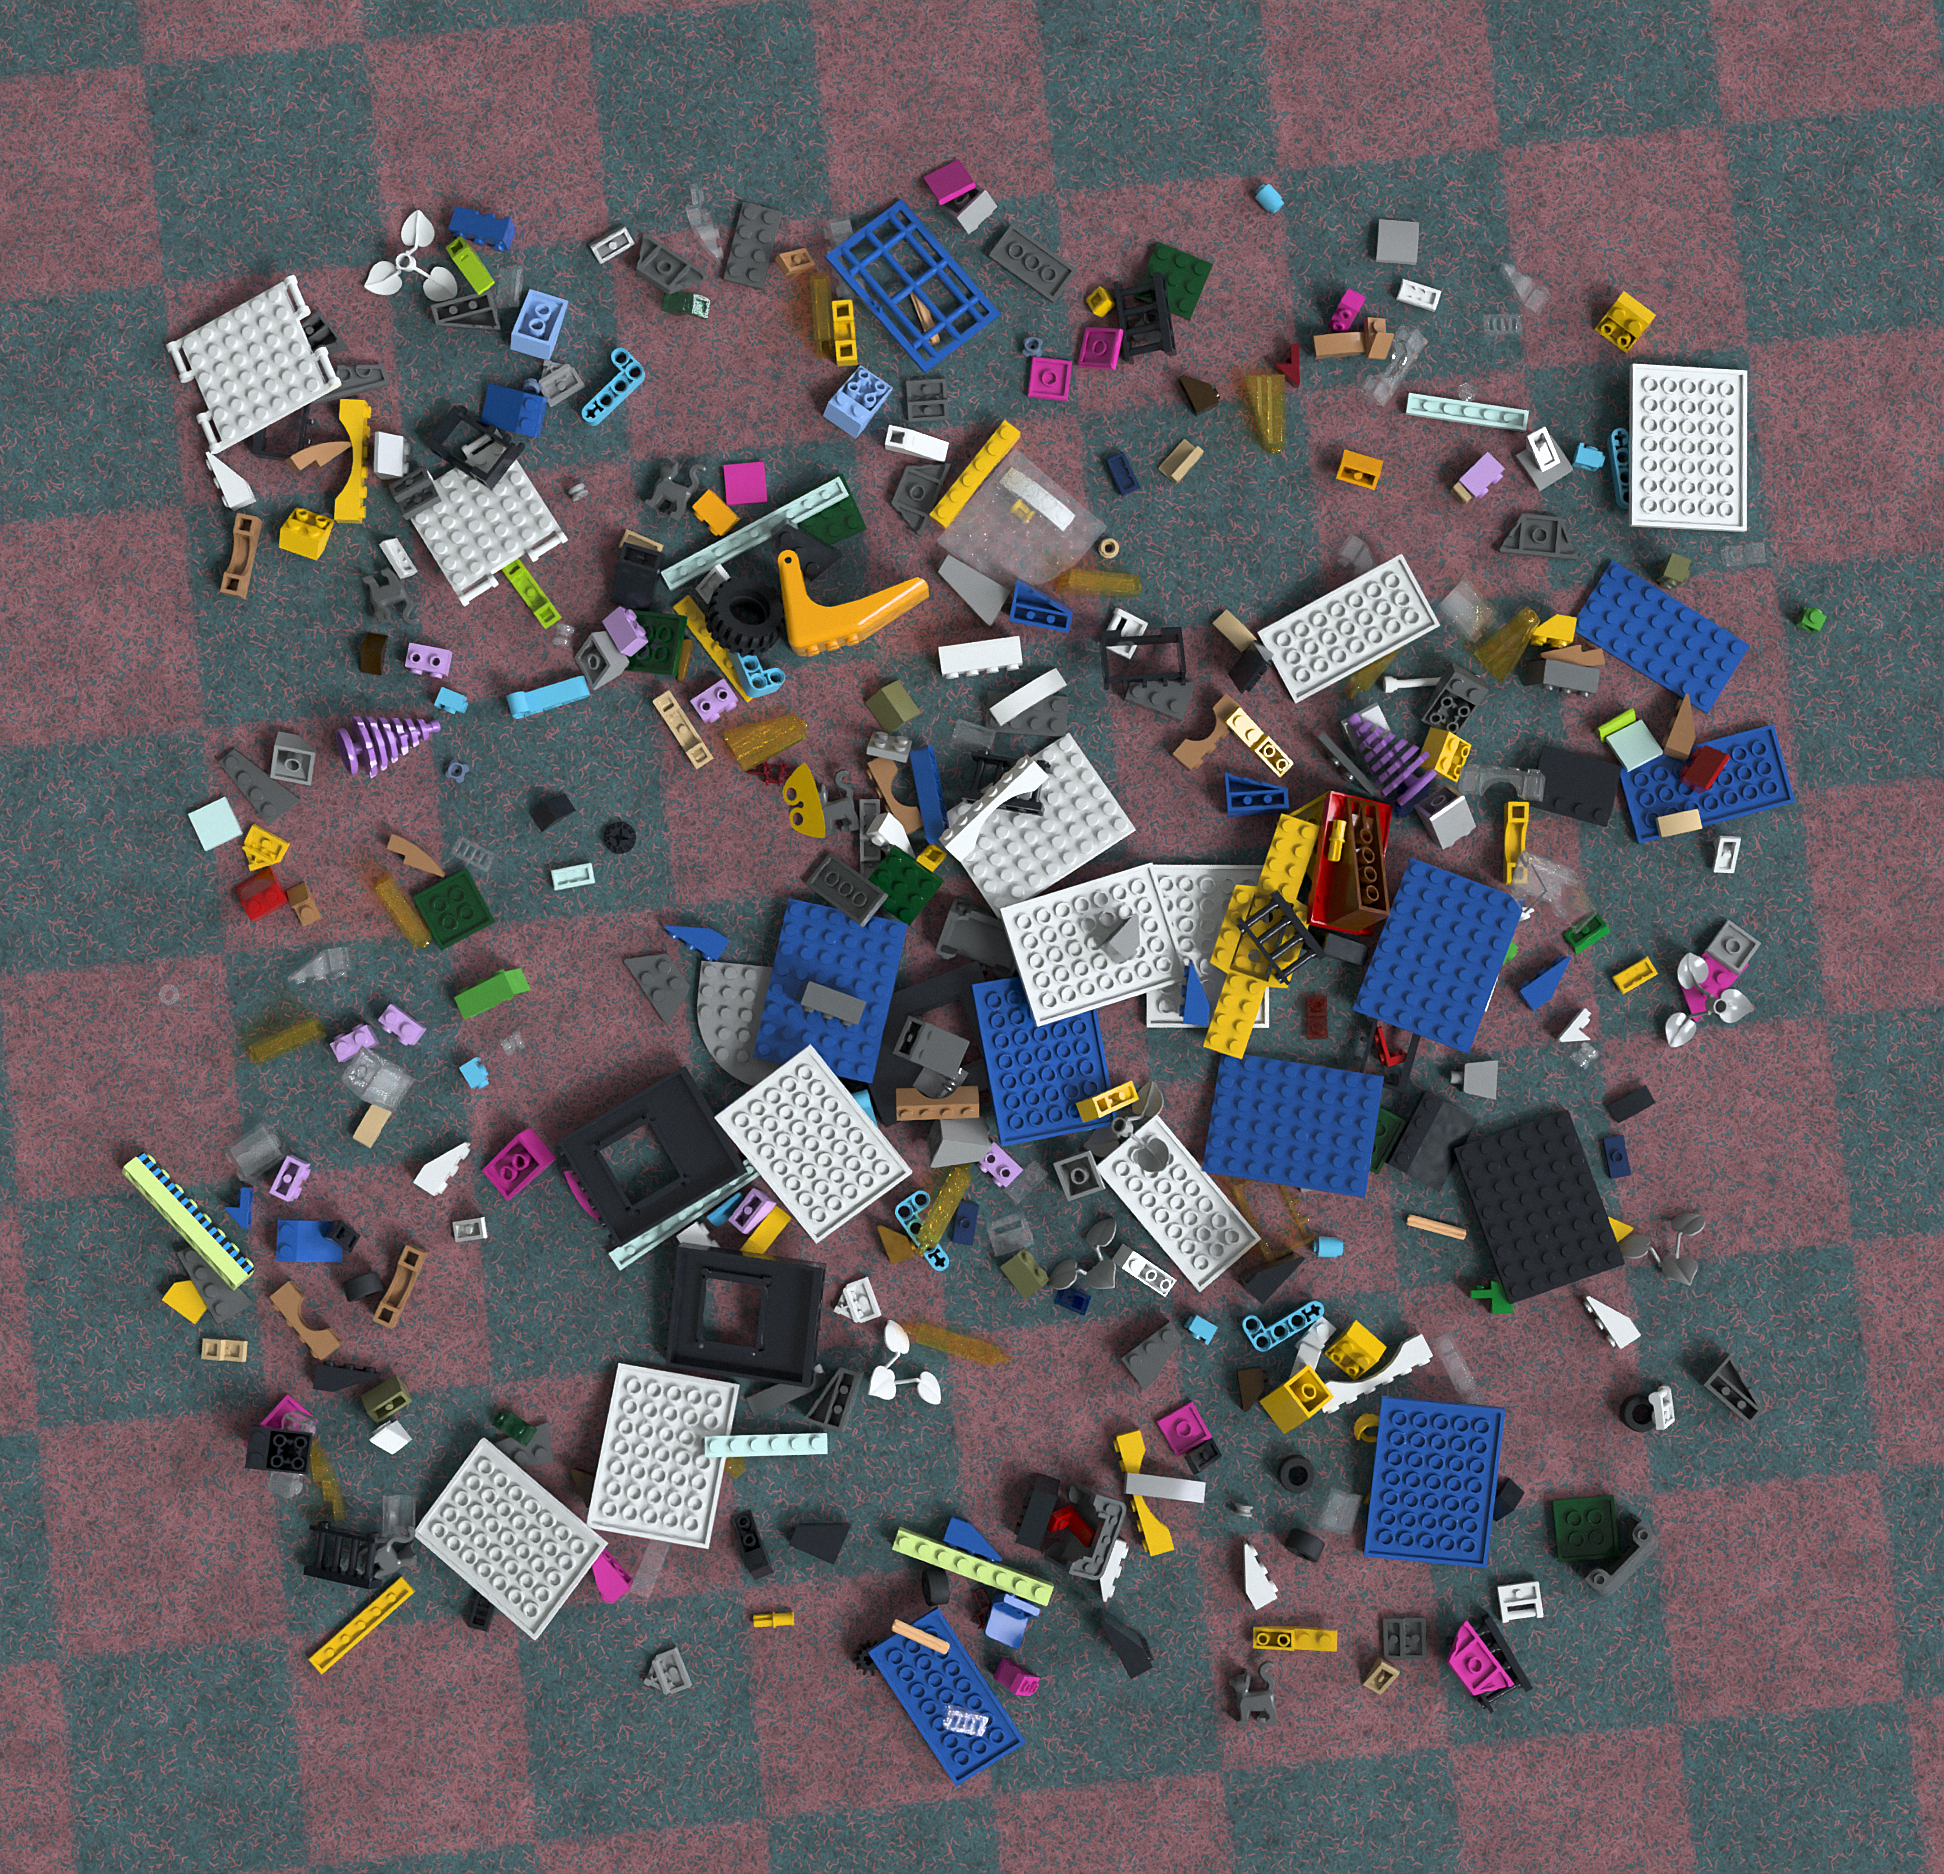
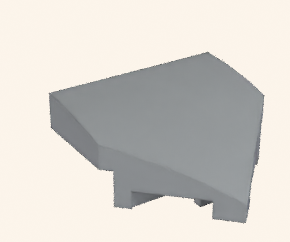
M544 360V369L539 384L542 386L541 392L544 397H548L547 402L550 407L585 387L575 369L569 364L564 365L554 363L551 360Z
M677 1647L656 1655L643 1684L651 1685L663 1691L666 1695L692 1686Z

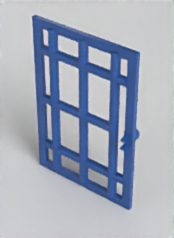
M902 199L825 256L830 265L867 306L871 315L879 320L924 374L1001 315ZM899 211L910 222L907 226H904L895 215ZM889 220L899 232L882 244L872 232ZM916 229L941 258L940 261L936 263L911 234L913 230ZM866 237L875 247V250L858 261L849 249ZM903 238L907 240L930 267L915 280L908 275L888 251V249ZM841 255L852 265L848 270L837 259ZM880 255L907 285L891 298L864 268ZM945 266L951 269L973 295L972 297L966 298L942 270ZM856 273H859L915 338L912 343H909L882 311V306L876 303V300L873 301L854 279L853 276ZM935 274L961 303L959 307L946 317L919 287ZM911 292L918 297L938 321V323L923 334L918 331L896 305ZM977 302L988 312L985 317L973 306ZM965 311H968L977 323L960 335L951 322ZM944 328L954 340L937 353L928 340ZM921 346L931 358L925 361L916 349Z

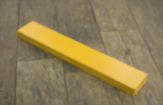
M687 595L674 605L673 608L678 615L688 617L686 625L748 703L753 698L745 693L727 649L721 648L719 642H715L711 638L712 632L709 633L707 631L705 615L692 598ZM752 683L754 687L759 688L757 684Z
M401 1576L308 1660L322 1675L411 1596L415 1590Z

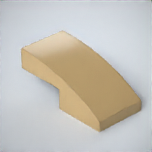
M1227 609L1212 623L1242 654L1254 640H1257Z
M1698 809L1655 818L1660 838L1702 829Z
M374 1100L353 1135V1139L371 1148L381 1133L384 1124L392 1114V1110Z
M203 1338L201 1359L246 1362L248 1341Z

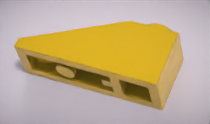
M1129 1081L1076 1103L1082 1121L1087 1122L1139 1100L1133 1082Z
M776 1205L740 1251L764 1254L792 1217Z

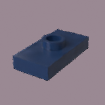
M1124 451L1105 459L1121 497L1140 489Z
M1624 1135L1602 1138L1610 1179L1630 1176L1631 1171Z
M959 1202L953 1243L973 1246L979 1205Z

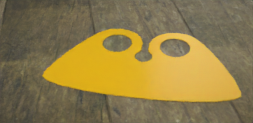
M803 763L786 781L782 790L783 798L788 805L794 806L799 801L803 802V808L796 807L789 814L791 826L795 831L815 838H824L825 822L818 791L809 767L806 763ZM789 788L796 790L797 796L793 801L789 800L786 796ZM795 813L802 815L803 822L801 825L794 824L793 815Z

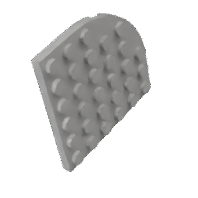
M701 961L697 1015L704 1043L710 1054L724 1070L738 1080L755 1086L783 1065L753 1058L773 967Z

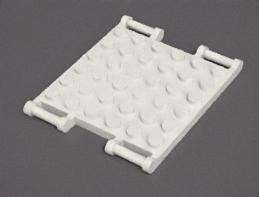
M294 275L286 277L283 282L179 340L166 345L179 371L181 383H186L196 378L209 411L198 414L196 419L204 430L210 445L209 450L211 454H217L341 386V381L336 377L327 356L328 351L326 347L318 348L313 353L299 320L308 316L311 311L304 303L297 286L298 281ZM289 288L298 307L296 312L286 291ZM181 348H183L192 370L187 371L179 353ZM319 360L321 361L323 368L326 372V375L329 379L328 383L325 382V379L317 363V361ZM213 419L222 441L219 443L210 426L209 420Z
M496 428L494 434L503 438ZM486 435L468 446L464 445L461 447L468 458L465 462L473 467L480 468L486 473L489 472L507 448L494 442L473 456L472 452L492 440ZM517 459L492 490L457 468L450 470L435 481L427 470L442 501L410 518L464 607L469 604L470 600L490 587L499 585L493 574L517 558L528 553L532 561L535 562L539 559L540 555L559 543L568 541ZM557 534L555 537H553L552 539H550V540L547 541L546 543L542 544L541 546H539L538 548H536L535 550H533V548H535L536 546H538V545L541 544L542 542L546 541L547 539H549V538L552 537L553 535ZM486 578H488V580H486L485 582L481 583L480 585H478V586L475 587L474 589H472V590H470L469 592H467L466 594H464V592H466V591L469 590L470 588L474 587L475 585H477V584L480 583L481 581H483V580H485Z

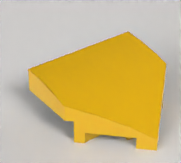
M255 824L252 825L244 841L245 846H242L250 864L248 865L250 871L281 862L290 843Z
M191 1280L174 1283L162 1299V1301L194 1324L199 1321L207 1310Z

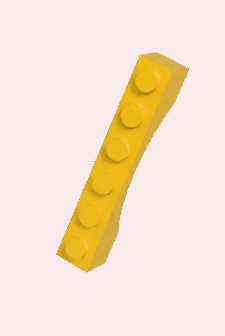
M340 399L339 419L345 426L351 439L353 465L346 486L335 499L334 520L338 523L362 524V518H366V507L363 506V498H367V487L364 486V478H368V467L365 466V458H369V447L366 446V438H370V427L367 426V418H371V407L368 406L365 400Z
M1004 420L929 514L930 519L946 531L983 480L1020 438L1021 432Z
M1137 1428L1116 1434L1117 1440H1114L1113 1443L1116 1453L1120 1452L1123 1459L1119 1460L1122 1473L1139 1474L1141 1461L1146 1450L1140 1429ZM1133 1495L1134 1499L1130 1500L1133 1512L1138 1511L1140 1519L1136 1520L1139 1532H1144L1145 1539L1142 1540L1145 1552L1149 1551L1150 1556L1174 1550L1168 1527L1150 1512L1142 1496Z

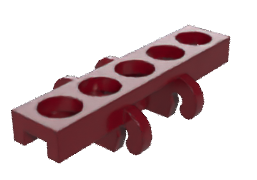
M765 759V764L748 763V774L766 776V779H764L766 786L768 783H776L780 787V784L783 783L781 777H790L792 775L791 770L797 769L799 766H786L785 761H782V765H768V759ZM752 766H757L758 771L753 772L750 770V768ZM772 767L778 768L777 774L771 773ZM784 768L788 769V774H784ZM769 776H778V779H769Z
M981 1588L973 1592L981 1611H975L972 1618L976 1617L980 1625L978 1629L982 1628L984 1630L986 1622L983 1623L980 1615L983 1614L987 1621L986 1612L991 1609L992 1602L990 1603L984 1589ZM978 1592H982L984 1596L983 1599L980 1600L978 1598ZM983 1601H986L987 1605L982 1606L981 1603Z

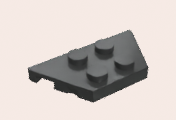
M644 233L636 274L668 295L708 279L706 272Z
M944 463L943 465L906 466L891 505L920 537L924 533L930 518L929 514L933 511L950 470L951 464Z
M1523 513L1518 518L1498 552L1575 561L1578 558L1577 553L1574 552L1570 535L1566 531V525L1562 517Z
M1324 732L1317 737L1326 756L1329 758L1327 762L1334 769L1338 767L1342 772L1341 777L1348 784L1352 782L1353 785L1370 795L1377 790Z
M668 953L625 959L624 963L668 1026L690 990V985Z

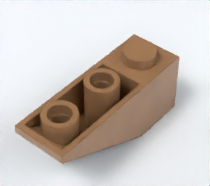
M1686 694L1683 700L1679 699L1675 709L1679 711L1677 717L1672 716L1668 727L1672 729L1670 735L1665 734L1661 745L1665 747L1662 754L1686 762L1696 738L1689 694Z

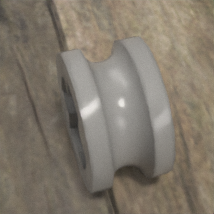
M583 483L574 486L568 491V494L572 495V501H578L589 493L587 490H584L585 485Z
M1235 1503L1236 1510L1233 1514L1252 1517V1513H1250V1510L1253 1509L1252 1505Z

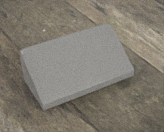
M622 224L588 245L599 263L602 264L635 243L626 227Z

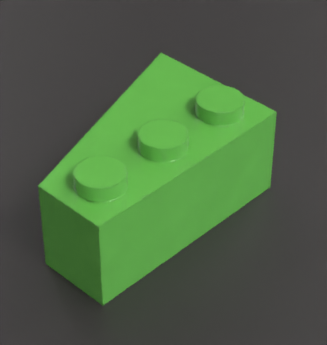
M521 968L506 972L504 969L493 973V978L489 980L487 977L476 982L477 986L473 988L468 986L461 989L460 994L455 996L454 999L463 1018L468 1019L531 989Z

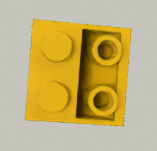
M1623 291L1594 330L1627 353L1656 315Z
M296 507L280 529L279 548L317 561L325 549L334 519Z
M1556 614L1529 633L1525 640L1531 641L1530 644L1535 646H1542L1544 643L1550 644V648L1553 649L1566 647L1573 642L1577 618Z
M1430 727L1420 753L1421 755L1426 751L1430 756L1419 767L1426 771L1434 769L1438 776L1457 783L1466 758L1469 755L1471 744L1449 731Z
M1355 1320L1340 1334L1324 1354L1355 1381L1378 1362L1386 1346Z

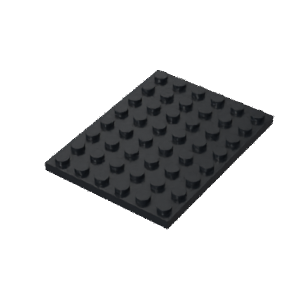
M1568 1109L1453 1149L1509 1305L1625 1265Z

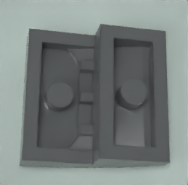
M946 378L906 380L909 422L949 420Z
M424 466L388 485L405 520L442 501Z
M1427 1617L1383 1618L1384 1660H1427Z

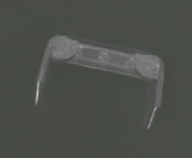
M1524 850L1518 856L1510 885V894L1517 901L1523 913H1527L1541 899L1551 905L1553 914L1557 917L1566 918L1574 933H1578L1599 912L1580 878L1571 868L1528 850Z

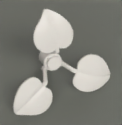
M416 210L408 217L401 231L403 243L407 246L414 245V247L406 251V253H401L397 256L396 267L387 261L375 264L364 285L366 289L380 295L394 294L402 286V280L398 276L401 273V269L407 272L415 270L428 278L424 282L423 289L429 299L441 302L456 297L457 283L449 270L443 267H435L431 275L416 267V260L411 256L418 246H428L433 241L435 234L431 222L420 210Z
M888 1320L884 1329V1341L887 1347L896 1353L885 1366H878L873 1370L870 1377L868 1395L890 1400L895 1396V1385L916 1382L918 1383L917 1392L922 1399L934 1405L939 1404L941 1400L940 1387L936 1378L931 1373L922 1372L919 1378L894 1381L895 1375L892 1370H888V1367L900 1356V1353L906 1354L908 1352L909 1339L899 1324Z

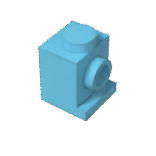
M1580 442L1576 447L1572 466L1595 472L1599 467L1603 466L1605 455H1602L1603 453L1599 452L1595 447L1586 446L1584 448V443Z
M441 687L434 706L439 709L444 706L443 710L455 714L456 711L464 714L468 702H466L467 698L465 696Z
M475 1057L459 1067L471 1089L477 1087L478 1090L489 1084L486 1077L488 1075L486 1068L483 1064H478L481 1061L479 1057Z
M1196 1314L1194 1317L1190 1316L1184 1327L1191 1331L1190 1335L1198 1340L1204 1338L1203 1342L1206 1345L1209 1344L1218 1328Z

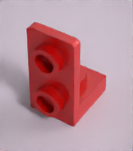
M1376 1027L1373 1040L1375 1044H1379L1380 1052H1378V1058L1380 1063H1384L1385 1067L1404 1063L1407 1052L1403 1053V1050L1391 1052L1390 1057L1382 1027Z
M1070 1505L1051 1514L1047 1526L1051 1533L1058 1529L1062 1530L1067 1526L1086 1548L1091 1546L1095 1532Z

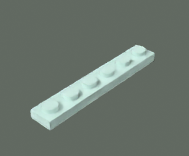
M1409 393L1405 414L1525 432L1529 411Z
M827 1433L704 1437V1458L827 1454Z

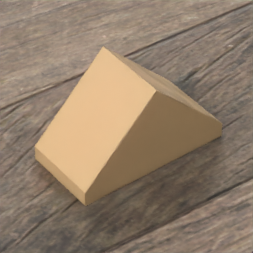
M1378 1657L1363 1685L1381 1695L1398 1677L1400 1671L1396 1666Z

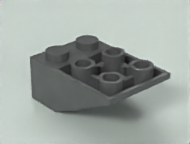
M1451 662L1441 676L1421 717V721L1436 729L1449 731L1457 736L1489 691L1486 681Z
M908 1016L893 1054L954 1079L970 1041Z

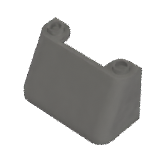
M963 898L954 899L935 953L944 959L954 958L958 954L975 961L978 960L980 963L994 967V973L999 979L1012 978L1016 969V963L1002 920L997 918L991 908Z
M1071 1480L1067 1497L1069 1501L1077 1504L1075 1512L1095 1532L1091 1546L1086 1548L1068 1528L1064 1542H1051L1046 1549L1044 1559L1069 1574L1098 1580L1105 1573L1126 1514V1506L1123 1502Z
M1631 1514L1625 1520L1629 1527L1626 1536L1632 1543L1620 1557L1605 1571L1597 1564L1592 1568L1581 1565L1575 1571L1601 1597L1607 1598L1612 1596L1658 1548V1539L1651 1528L1634 1514Z

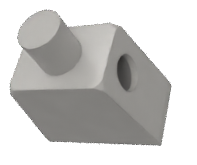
M1498 1061L1462 1064V1072L1450 1071L1449 1081L1450 1083L1461 1084L1462 1093L1487 1099H1496Z

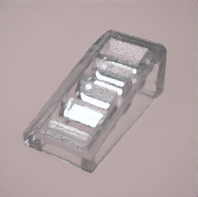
M1521 314L1482 315L1480 318L1482 338L1523 334ZM1504 320H1508V330H1505ZM1512 320H1516V330L1512 329ZM1489 321L1493 323V330L1489 328ZM1497 321H1500L1501 330H1497Z
M461 836L457 837L449 853L485 872L488 871L496 855ZM463 842L466 845L463 848L461 854H459L457 852ZM469 846L473 847V849L469 857L467 858L465 857V854ZM479 850L481 852L475 862L472 859L476 851ZM484 854H487L488 856L484 864H479Z
M949 1704L943 1728L983 1736L989 1716ZM954 1715H958L956 1723L952 1722ZM962 1716L965 1717L963 1725L960 1724ZM973 1718L971 1727L967 1726L969 1719ZM977 1720H981L979 1729H975Z

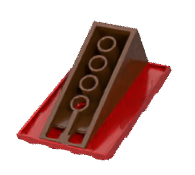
M1334 791L1326 794L1323 805L1322 825L1319 827L1317 857L1313 868L1312 889L1309 892L1306 924L1370 937L1373 935L1374 924L1390 916L1384 860L1392 805ZM1333 820H1337V822L1342 820L1346 822L1343 838L1345 843H1342L1340 860L1334 862L1328 860L1329 838L1332 834Z

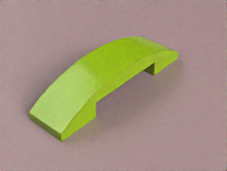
M519 558L502 568L504 574L545 630L562 618Z

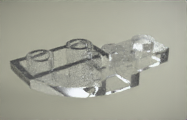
M697 183L690 184L693 204L685 206L690 226L702 250L719 266L721 265L720 259L724 257L722 247L717 246V239H720L718 227H714L713 222L708 220L707 210L702 209L701 202L705 201L703 189L699 190Z

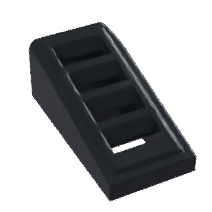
M477 1591L467 1627L488 1633L495 1606L488 1599L482 1598V1594ZM483 1602L490 1604V1607L486 1608L483 1606H479V1603ZM477 1611L488 1612L487 1616L479 1615ZM475 1618L484 1620L485 1624L476 1623Z

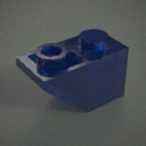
M1403 781L1398 787V793L1401 795L1407 790V785ZM1430 782L1403 806H1400L1396 801L1394 813H1397V819H1401L1415 810L1414 805L1428 796Z

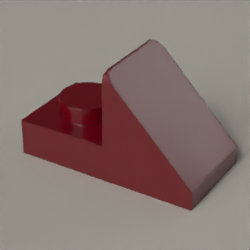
M1291 344L1289 350H1286V362H1289V364H1275L1274 370L1293 388H1298L1300 385L1299 344Z

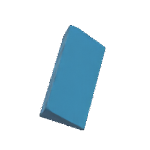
M737 1192L707 1215V1219L718 1228L733 1215V1212L740 1206L745 1197L741 1192Z

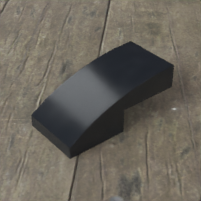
M1644 1085L1612 1102L1608 1107L1617 1123H1620L1656 1102L1648 1087Z

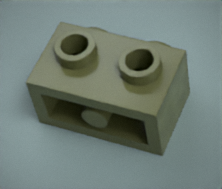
M1671 553L1663 559L1655 582L1660 583L1659 586L1666 590L1682 585L1683 581L1686 582L1690 575L1688 568L1691 560Z
M1025 1247L1000 1267L1024 1299L1038 1291L1050 1280L1046 1272L1039 1267L1033 1255Z
M396 1374L361 1396L367 1414L377 1424L412 1402L406 1384Z

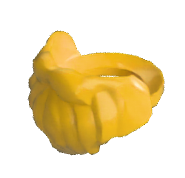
M1372 1413L1362 1414L1354 1425L1355 1438L1357 1440L1362 1438L1366 1442H1376L1377 1435L1367 1436L1364 1434V1429L1373 1426L1378 1427L1379 1416Z

